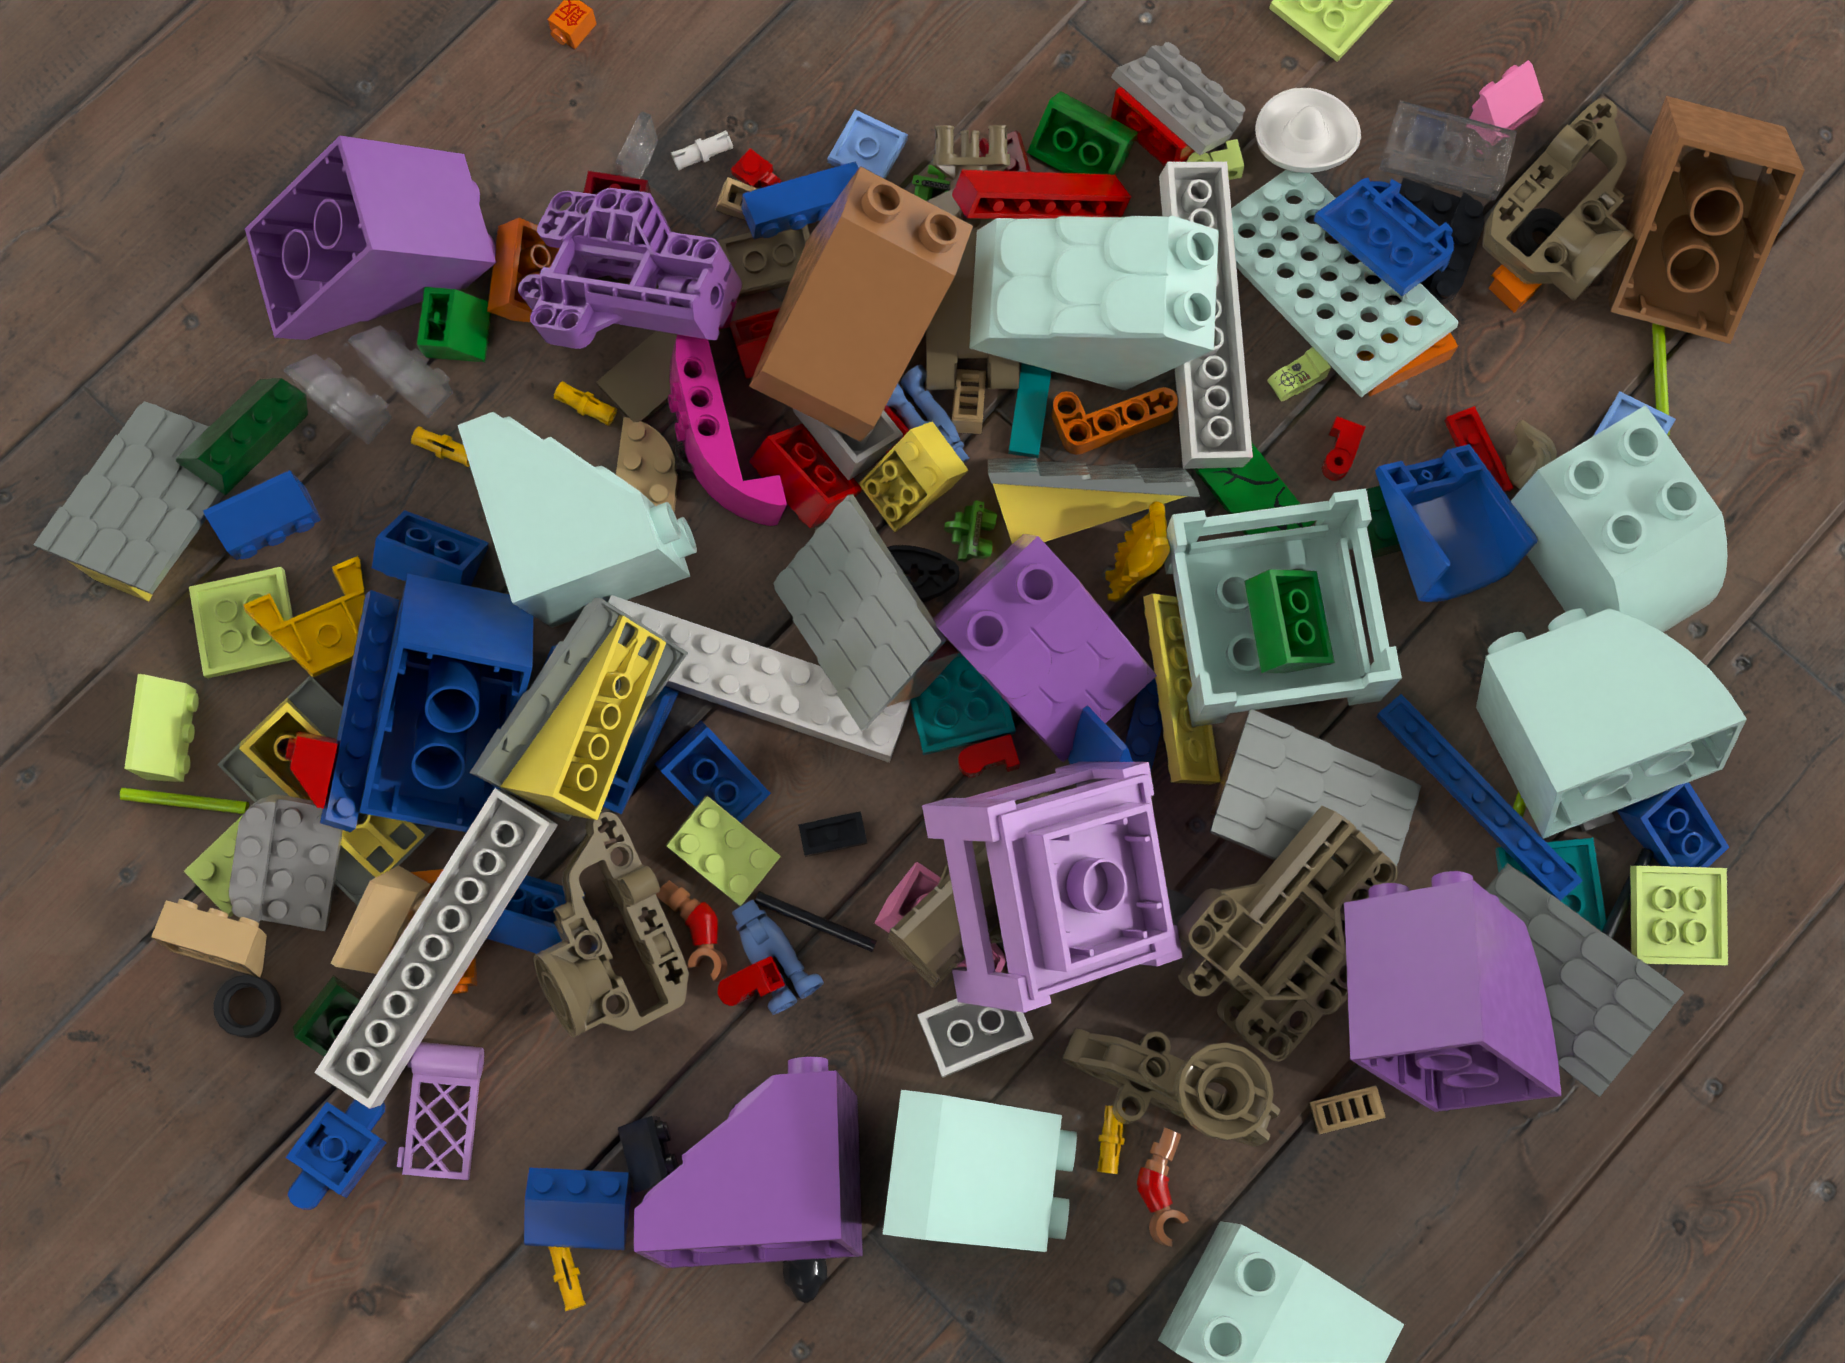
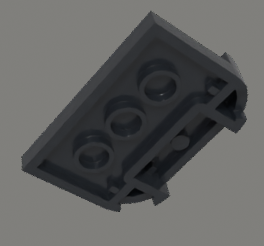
M1403 178L1399 193L1439 227L1446 222L1453 230L1451 236L1454 242V250L1448 266L1442 272L1438 269L1421 282L1444 305L1456 297L1464 283L1484 226L1483 205L1480 201L1475 200L1464 192L1461 197ZM1370 275L1367 276L1366 282L1375 285L1380 283L1381 279L1378 276ZM1394 295L1389 296V297H1392V298L1401 300V299H1400L1399 297H1397V296H1394Z

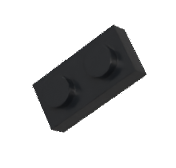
M861 811L798 824L805 857L868 844Z

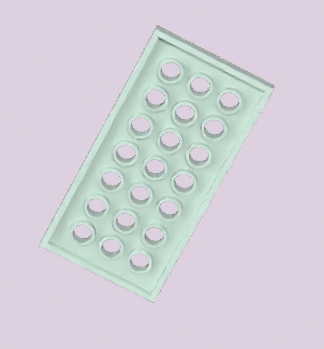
M1285 170L1231 208L1236 267L1360 397H1363L1456 329L1458 320L1421 283L1404 296L1399 295L1382 279L1378 284H1368L1365 278L1370 275H1377L1361 261L1357 264L1347 263L1345 258L1353 254L1340 243L1329 244L1326 242L1325 238L1330 236V234L1318 224H1310L1305 220L1307 217L1315 215L1316 212L1336 198L1311 173ZM1290 196H1298L1302 201L1299 204H1290L1286 199ZM1271 212L1277 214L1279 218L1275 221H1266L1263 215ZM1250 229L1255 232V235L1251 238H1243L1239 233L1242 230ZM1287 232H1293L1298 238L1294 241H1286L1282 238V235ZM1263 249H1270L1275 254L1270 258H1263L1258 253ZM1306 252H1313L1318 257L1314 261H1306L1301 256ZM1282 269H1289L1294 275L1290 278H1282L1277 273ZM1326 272H1332L1337 275V279L1325 281L1321 278V275ZM1302 289H1308L1314 295L1306 299L1299 297L1297 293ZM1351 292L1357 296V299L1352 302H1346L1341 298V295ZM1394 295L1399 297L1401 302L1397 305H1390L1385 301V298ZM1326 309L1330 310L1334 315L1329 319H1322L1318 317L1317 313L1320 310ZM1365 313H1373L1378 319L1374 322H1365L1361 319V316ZM1409 316H1416L1421 319L1422 323L1417 326H1411L1406 323L1405 319ZM1341 330H1348L1354 336L1349 340H1342L1337 336V333ZM1391 333L1398 340L1394 343H1386L1381 339V336ZM1361 351H1369L1374 355V358L1369 361H1363L1357 357V354Z

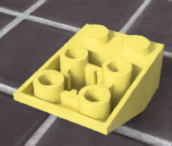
M932 421L910 429L862 479L859 485L891 529L896 532L951 489L969 470Z

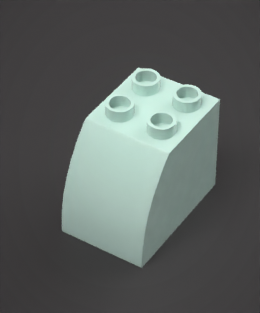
M1646 405L1538 469L1511 500L1538 540L1527 553V556L1565 612L1581 608L1584 609L1587 616H1591L1606 609H1613L1639 619L1664 633L1709 605L1717 597L1723 586L1728 555L1722 512Z
M1573 609L1552 620L1548 625L1549 632L1527 640L1524 633L1514 632L1499 638L1489 646V655L1485 659L1476 709L1543 839L1660 794L1674 786L1688 783L1722 770L1747 720L1726 687L1688 649L1647 623L1613 609H1606L1591 616H1587L1584 609Z

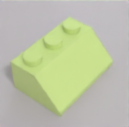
M138 674L124 769L145 780L184 782V776L190 769V757L187 755L189 743L193 741L195 733L194 725L192 724L193 712L197 711L199 704L196 689L187 683Z

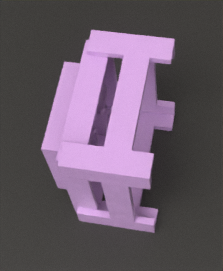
M1077 762L1055 768L1056 773L1004 788L967 798H946L922 805L928 838L944 839L967 968L958 967L952 969L958 1002L1024 1013L1050 1004L1051 994L1139 964L1160 966L1183 958L1177 925H1173L1151 800L1154 790L1149 762ZM1073 784L1077 785V788L1069 789L1066 791H1062L1059 793H1055L1052 795H1048L1020 804L1015 803L1016 800L1038 795L1041 793H1045ZM972 841H985L1008 973L996 972Z

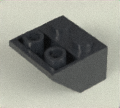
M649 1116L618 1127L634 1193L652 1189L679 1167L675 1154H669L666 1142L671 1141L668 1124L666 1121H661L660 1117Z

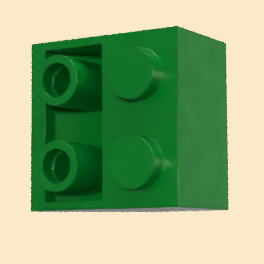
M425 287L417 346L423 356L435 359L485 362L491 312L487 311L488 302L456 289Z

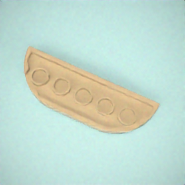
M624 417L616 475L639 490L655 506L668 502L675 512L679 475L677 462L671 447L665 438L650 425L642 421L633 422L630 418Z

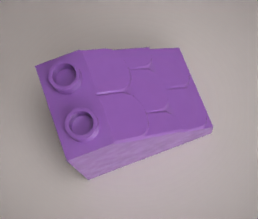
M339 136L245 228L274 338L307 340L360 321H369L423 301L425 287L466 289L496 263V246L492 236L487 233L479 206V188L471 179L465 155L347 136Z
M1023 534L933 618L936 627L1062 762L1069 757L1070 751L1073 748L1074 736L1084 707L1088 705L1106 723L1157 676L1074 574L1036 535Z
M799 1057L788 1060V1074L772 1075L736 1104L730 1111L728 1119L682 1155L683 1164L655 1185L644 1196L642 1203L634 1209V1252L665 1268L863 1256L857 1095L837 1071L828 1070V1059L822 1057Z

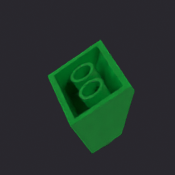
M1060 91L1049 100L1027 153L1064 173L1110 174L1117 176L1139 132Z
M1269 569L1244 581L1261 673H1290L1335 663L1317 571Z

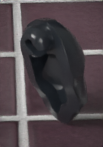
M826 1259L783 1261L784 1282L791 1288L799 1301L808 1303L814 1300L818 1294L820 1286L827 1280Z

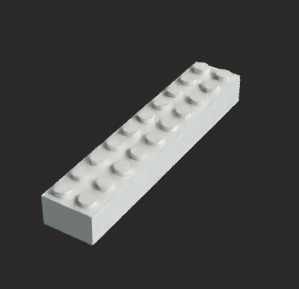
M1167 162L1159 176L1162 216H1176L1219 230L1214 350L1175 368L1183 469L1244 467L1253 457L1227 162Z
M611 595L608 603L688 652L665 686L890 763L911 699L886 707L867 729L861 731L836 694L838 691L821 666Z
M496 788L493 790L314 1073L369 1109L380 1106L558 824L506 791Z

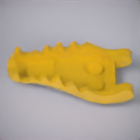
M1157 501L1150 504L1148 514L1132 524L1133 530L1124 533L1126 542L1117 544L1119 552L1114 554L1117 560L1115 569L1105 572V578L1110 582L1109 587L1113 591L1112 594H1107L1109 601L1117 602L1121 600L1134 584L1155 573L1170 554L1164 504Z

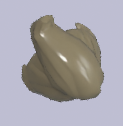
M1524 420L1519 421L1514 429L1518 443L1511 455H1505L1504 457L1506 462L1505 471L1512 485H1515L1518 489H1522L1538 469L1555 460L1557 454L1553 441L1544 432L1534 428Z

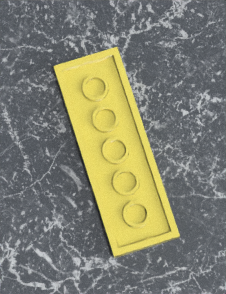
M1154 593L1144 596V613L1148 625L1149 646L1152 652L1154 672L1157 675L1155 680L1159 698L1158 705L1162 717L1163 738L1166 744L1171 783L1209 785L1219 783L1221 781L1212 724L1196 727L1191 725L1187 695L1192 687L1177 597Z

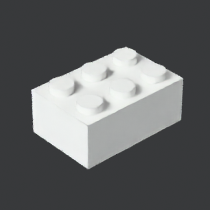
M957 998L917 1014L942 1078L1034 1039L1024 1013L958 1002Z

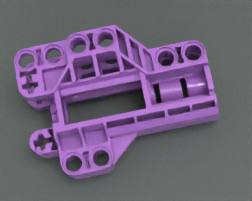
M607 188L597 195L562 191L552 198L538 224L537 232L547 246L560 249L550 268L543 267L540 274H531L522 279L518 286V292L532 310L530 322L546 343L581 349L591 343L597 331L612 324L717 340L720 334L718 328H723L732 309L730 303L736 301L742 288V281L716 239L671 232L662 211L650 193ZM568 202H572L569 208H567L564 211H560L562 205ZM609 275L613 279L622 277L632 280L628 285L596 280L595 278Z

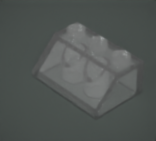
M380 325L353 335L347 340L367 367L428 419L454 393L448 384L451 379L440 368L431 369L426 364L428 359L416 348L410 351L404 346L406 341L393 329L388 332Z
M314 354L286 366L283 371L297 389L305 393L307 398L367 445L373 441L392 419V416L386 409L388 407L387 402L376 393L372 396L368 395L363 391L365 386L354 376L351 375L347 378L340 372L343 369L331 358L328 357L326 360H323L320 356Z

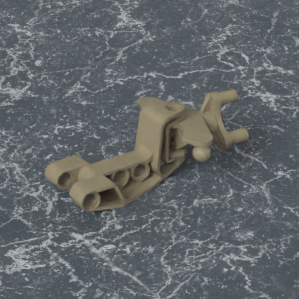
M1006 125L988 126L989 154H986V157H979L980 131L972 130L971 143H969V130L960 131L961 157H957L954 154V126H934L935 154L932 155V166L949 177L951 181L950 191L936 196L927 202L949 212L973 227L956 275L926 330L927 390H957V359L987 358L988 389H1019L1018 361L969 348L977 230L995 219L966 218L952 197L962 170L1003 171L1010 166V154H1007L1008 126Z

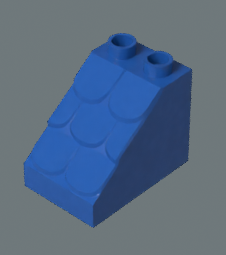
M407 573L359 813L467 832L495 788L500 789L470 774V771L496 730L502 728L523 693L527 691L532 671L534 615L514 605L509 594Z

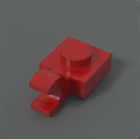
M751 148L731 168V173L742 183L755 188L759 186L764 188L782 182L780 178L772 173L774 171L773 165Z

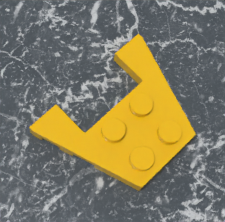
M358 556L332 567V572L345 596L287 621L283 620L270 593L243 604L245 612L312 677L353 660L365 600L361 564Z

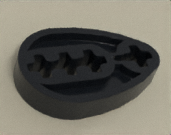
M892 545L887 547L904 574H910L912 568H917L918 573L923 574V576L918 577L917 582H911V577L906 576L922 602L939 597L957 585L960 574L959 567L944 555L911 545ZM942 568H948L949 573H954V575L949 576V581L946 582L943 581L942 576L933 574L942 573Z

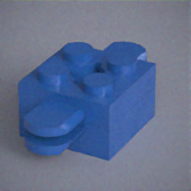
M354 1099L345 1113L329 1102L324 1104L285 1157L303 1169L288 1191L289 1200L294 1206L303 1210H312L319 1204L329 1189L345 1198L349 1196L387 1143L371 1132L385 1113L386 1106L384 1101L380 1106L369 1109Z

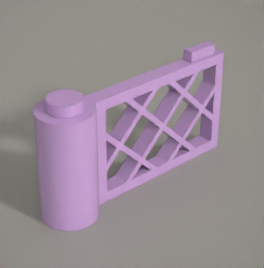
M421 1042L410 1058L407 1067L412 1068L413 1078L405 1147H399L397 1167L403 1168L402 1175L460 1180L470 1179L479 1083L484 1065V1049L482 1047ZM421 1082L433 1083L441 1093L428 1106L419 1096ZM441 1084H446V1085H451V1086H450L447 1090H445V1089L441 1086ZM457 1086H470L469 1101L459 1108L449 1093ZM445 1098L455 1113L441 1123L431 1111V1108L441 1099ZM418 1104L423 1108V1110L420 1111L419 1113H418ZM466 1108H468V1116H467V1117H466V1115L463 1113V1111H464ZM427 1113L437 1128L427 1137L423 1138L416 1129V1123L422 1115ZM459 1116L467 1126L466 1134L456 1142L445 1126ZM441 1131L452 1146L438 1157L427 1141ZM416 1137L419 1143L414 1147V1141ZM465 1140V1145H464V1150H463L459 1144H461V1143ZM423 1146L434 1161L425 1169L412 1168L413 1153ZM454 1149L463 1158L462 1172L450 1171L442 1162V1159ZM437 1164L441 1168V1170H435L431 1168Z

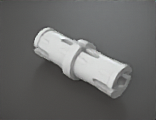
M725 130L704 140L699 138L695 140L694 144L671 152V156L679 171L700 161H703V163L710 161V157L733 149V145Z

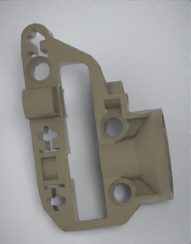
M1597 99L1570 125L1567 124L1553 139L1546 151L1504 194L1485 223L1482 246L1489 254L1526 284H1554L1573 301H1576L1634 236L1632 232L1612 217L1617 208L1624 202L1622 199L1625 195L1615 185L1626 166L1627 156L1615 123L1618 110L1616 105L1609 99ZM1599 117L1600 120L1595 124L1593 119ZM1589 152L1593 153L1607 166L1608 174L1530 257L1525 256L1507 239L1523 223L1534 207H1538ZM1540 179L1542 182L1537 184L1535 181ZM1507 214L1509 219L1502 221L1501 219ZM1584 215L1590 216L1593 222L1588 221ZM1545 256L1551 257L1555 263L1548 262Z
M611 812L600 813L598 820H587L585 826L586 835L563 871L562 884L566 903L554 908L557 919L554 921V924L562 941L535 954L533 957L534 967L542 990L560 1024L573 1038L602 1023L620 1030L634 1031L685 1003L688 970L679 945L656 897V894L660 892L659 883L651 868L642 865L625 827L618 816ZM602 822H607L609 827L605 829V832L600 833L598 827L602 825ZM616 838V842L604 845V842L610 841V839ZM615 848L620 849L623 854V860L618 866L613 864L610 858L611 852ZM597 862L605 878L602 882H604L606 891L614 903L613 906L619 908L660 1000L659 1003L640 1013L637 1012L622 977L617 976L612 970L609 960L613 958L596 919L591 918L582 898L585 895L579 882L580 874L586 867ZM642 910H647L649 914L645 917V921H639L638 918L642 915ZM587 935L591 939L592 946L584 954L579 949V941L583 936ZM668 969H674L675 971L671 975L672 981L665 979V976L669 974ZM611 995H615L619 1002L618 1007L614 1012L610 1013L606 1008V1001Z
M1074 1029L1062 1060L1076 1069L1119 1088L1112 1104L1115 1118L1120 1123L1132 1124L1144 1115L1149 1103L1188 1120L1191 1126L1207 1137L1223 1141L1234 1140L1252 1147H1257L1269 1141L1271 1134L1266 1131L1270 1120L1279 1116L1281 1110L1272 1103L1274 1092L1269 1072L1260 1058L1245 1047L1230 1043L1208 1045L1184 1061L1170 1054V1041L1161 1032H1150L1136 1044L1119 1037ZM1149 1040L1156 1041L1160 1045L1161 1053L1148 1049L1147 1042ZM1146 1066L1152 1071L1154 1076L1148 1073ZM1129 1079L1151 1089V1091H1138L1132 1086ZM1214 1082L1221 1084L1226 1088L1225 1095L1207 1088V1085ZM1123 1100H1131L1135 1104L1136 1114L1134 1116H1129L1123 1112Z

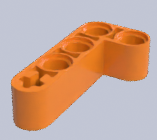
M1162 387L1086 415L1078 396L1073 392L1065 391L1055 397L1051 415L1066 451L1078 455L1170 421L1175 414L1178 397L1172 389ZM1062 405H1068L1074 411L1070 414H1063L1058 408ZM1135 411L1138 412L1142 416V418L1136 421L1131 420L1127 416V413ZM1109 422L1112 424L1113 429L1104 431L1100 429L1098 424ZM1073 432H1079L1084 435L1085 439L1077 442L1072 440L1069 435Z

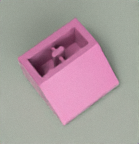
M1529 60L1519 67L1517 65L1510 67L1503 74V79L1496 84L1491 81L1479 92L1480 98L1472 106L1473 112L1468 122L1490 147L1535 116L1544 101L1533 65Z

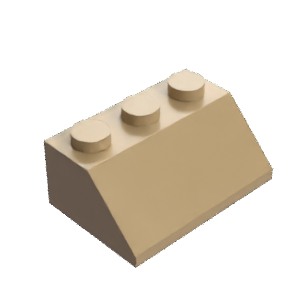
M399 865L370 880L330 964L335 967L377 974L424 901L431 884Z
M179 899L178 903L166 900L151 938L170 952L261 978L267 934L258 927V922L245 917H240L239 921L228 919L229 914L214 908H210L208 912L197 909V904L183 899Z

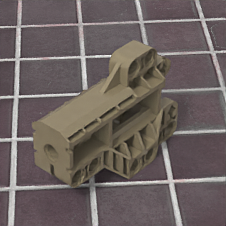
M1066 786L1062 791L1069 790L1070 788ZM1051 791L1041 793L1036 799L1052 795ZM1031 796L1027 801L1034 800L1035 798ZM972 841L990 943L1003 942L985 841ZM948 863L945 865L939 884L890 929L887 939L907 962L910 961L913 964L912 967L932 988H935L952 972V969H955L965 959Z
M1321 806L1256 884L1225 890L1214 888L1205 890L1182 916L1177 924L1180 939L1193 952L1182 964L1184 967L1181 975L1178 974L1179 981L1194 994L1205 997L1213 993L1222 981L1225 980L1232 987L1218 1004L1217 1013L1219 1018L1244 1041L1256 1047L1273 1061L1286 1059L1323 1014L1330 1015L1335 1013L1348 998L1344 903L1369 898L1368 890L1374 885L1394 883L1398 875L1397 866L1383 852L1379 851L1378 847L1361 831L1357 830L1349 820L1336 811ZM1333 855L1337 860L1334 861L1330 857ZM1311 880L1316 883L1314 887L1309 883ZM1297 897L1305 903L1304 909L1292 920L1293 922L1283 934L1274 941L1273 946L1262 959L1258 960L1249 974L1245 973L1239 967L1294 900ZM1222 900L1221 909L1214 913L1215 904ZM1201 925V932L1199 933V935L1195 938H1192V933L1197 926ZM1300 931H1302L1301 936L1296 940V942L1291 946V948H1289L1288 945L1291 943V941L1296 937V935ZM1319 949L1317 957L1312 960L1313 952ZM1282 952L1285 953L1281 960L1271 970L1270 966L1276 961V959L1281 955ZM1204 962L1211 966L1212 969L1210 970L1209 968L1204 966ZM1346 965L1345 972L1339 976L1341 968ZM1298 973L1296 982H1291L1292 977ZM1194 975L1200 976L1198 981L1193 978ZM1325 990L1324 997L1318 1001L1319 994ZM1231 1006L1236 1007L1237 1011L1240 1012L1237 1018L1231 1015L1229 1011ZM1296 1011H1302L1304 1015L1303 1022L1297 1027H1291L1289 1022L1291 1015ZM1256 1023L1263 1029L1261 1035L1251 1029L1253 1024ZM1277 1036L1281 1037L1283 1043L1280 1050L1270 1053L1268 1049L1270 1040Z

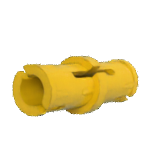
M563 381L559 383L555 390V400L571 406L582 416L586 414L607 426L613 422L616 416L617 408L594 397V394L588 391L585 393Z
M420 426L414 430L411 444L435 453V456L440 459L446 457L470 467L464 445L453 441L451 436L446 434L441 436ZM433 442H437L439 444L454 449V452L433 444Z
M1105 1105L1102 1135L1098 1137V1141L1101 1144L1097 1172L1118 1174L1121 1145H1124L1125 1138H1122L1123 1124L1115 1118L1113 1106Z
M548 1246L556 1273L553 1275L554 1282L559 1284L565 1304V1311L586 1305L578 1279L580 1270L578 1267L575 1268L570 1248ZM562 1261L565 1262L568 1277L572 1287L571 1290L568 1287Z

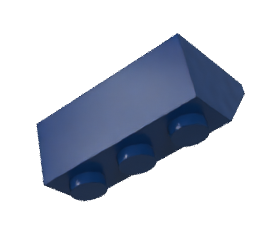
M291 470L203 510L205 517L224 548L236 560L251 558L257 554V550L268 545H278L284 542L287 536L295 532L308 531L314 527V523L321 521L307 488Z
M404 510L376 537L372 569L406 581L408 573L471 586L486 554L489 542Z
M526 875L486 939L536 954L561 942V937L554 924V921L557 920L554 908L566 903L563 886Z
M529 1167L525 1193L524 1244L529 1246L625 1250L632 1194V1183L629 1173Z

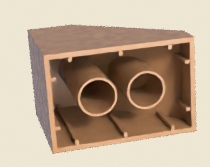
M1666 96L1643 155L1626 224V229L1632 232L1634 236L1619 253L1608 298L1610 312L1731 344L1805 171L1784 126Z
M860 166L807 239L749 387L861 442L875 427L950 287L973 226Z

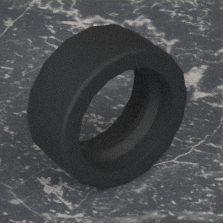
M252 975L235 976L226 981L217 991L213 1002L214 1016L219 1026L229 1034L244 1038L259 1037L268 1032L277 1022L281 1011L280 996L276 988L266 979ZM242 988H256L263 994L266 1000L264 1015L258 1022L252 1025L243 1026L237 1024L229 1014L231 997Z

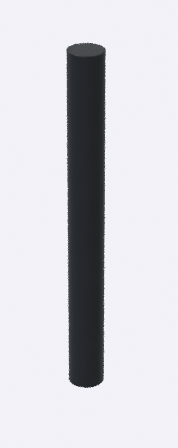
M1642 848L1634 866H1649L1654 856L1653 851ZM1630 874L1601 931L1612 939L1631 902Z
M759 891L756 896L755 903L870 952L874 951L877 943L875 939Z

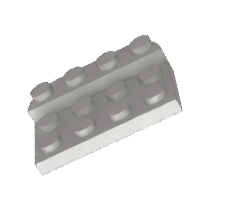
M1165 42L1163 46H1151L1145 56L1117 67L1111 78L1199 155L1228 141L1243 119L1245 107L1240 102L1232 100L1226 95L1220 84L1209 80L1201 73L1198 65L1186 60L1179 54V49L1169 42Z
M272 794L253 803L241 817L238 825L229 886L232 912L237 917H245L258 923L260 920L319 931H326L328 928L343 830L321 824L320 820L323 809L317 808L312 800Z

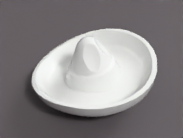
M1293 88L1275 95L1261 109L1256 121V140L1262 154L1278 167L1293 172L1315 173L1339 166L1353 155L1361 140L1360 125L1353 112L1335 96L1313 88Z

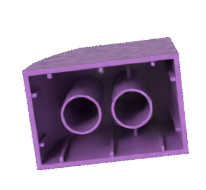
M1449 871L1434 875L1431 878L1432 887L1409 891V888L1402 884L1383 883L1369 888V898L1344 903L1351 1061L1434 1112L1561 1096L1553 1026L1532 942L1525 923L1500 903L1497 896L1489 894L1477 884L1471 874Z

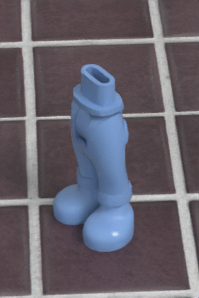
M922 365L915 366L902 377L900 385L914 399L915 404L921 409L927 421H924L911 402L907 401L899 384H897L886 405L897 410L896 414L900 420H903L909 430L933 421L962 462H967L969 457L963 450L964 443L960 441L955 425L945 410L932 398L931 393L928 390L925 391L926 369Z
M750 900L732 912L738 923L736 929L740 933L742 946L751 964L770 956L776 957L783 967L786 976L791 979L800 999L811 995L824 984L820 975H808L803 971L804 966L798 960L784 932L766 915L765 910L758 908L754 900ZM786 984L772 992L773 997L768 1003V1009L772 1015H775L797 1003L796 997Z

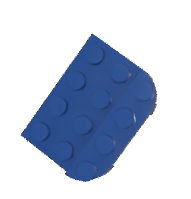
M1367 177L1357 182L1316 212L1314 221L1399 295L1404 296L1439 269L1442 272L1448 266L1454 250V242L1451 236L1453 230L1446 222L1439 227L1399 193L1401 184L1393 179L1390 180V183L1370 181Z

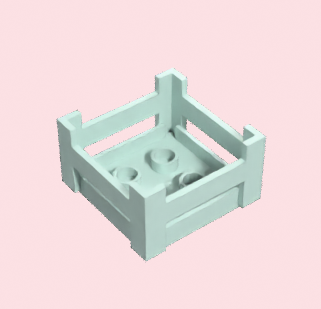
M1366 488L1333 493L1329 501L1212 517H1206L1205 510L1172 515L1166 530L1170 554L1167 556L1164 565L1166 574H1173L1192 683V687L1187 695L1192 727L1223 723L1230 713L1244 712L1250 709L1259 710L1346 697L1349 705L1381 701L1402 679L1396 646L1389 647L1367 531V526L1371 522L1372 517ZM1317 520L1316 526L1197 542L1199 536ZM1352 548L1354 551L1362 599L1364 604V610L1374 658V662L1371 665L1369 662L1361 614L1358 604V598L1356 593V587L1349 555V550ZM1269 569L1317 571L1335 663L1290 673H1261L1244 581Z

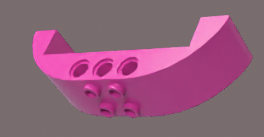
M736 301L730 303L732 309L723 328H729ZM677 334L670 360L669 383L671 394L668 395V403L671 413L676 412L678 423H675L676 437L678 441H683L690 467L707 493L727 510L758 524L778 525L787 505L780 475L743 481L708 339Z

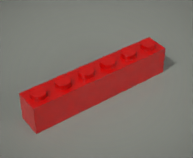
M962 170L952 193V197L966 218L1032 219L1058 218L1060 216L1122 217L1131 199L1130 194L1116 175Z

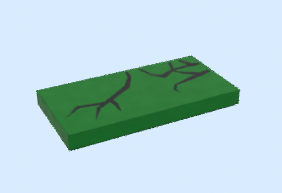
M1253 443V457L1244 467L1193 468L1228 514L1300 505V502ZM1315 521L1242 530L1245 535L1311 527Z

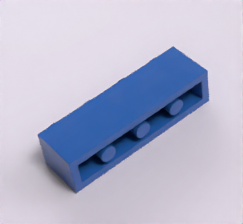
M856 161L743 193L741 210L753 239L761 237L771 238L779 232L789 229L798 230L809 223L821 221L859 169Z

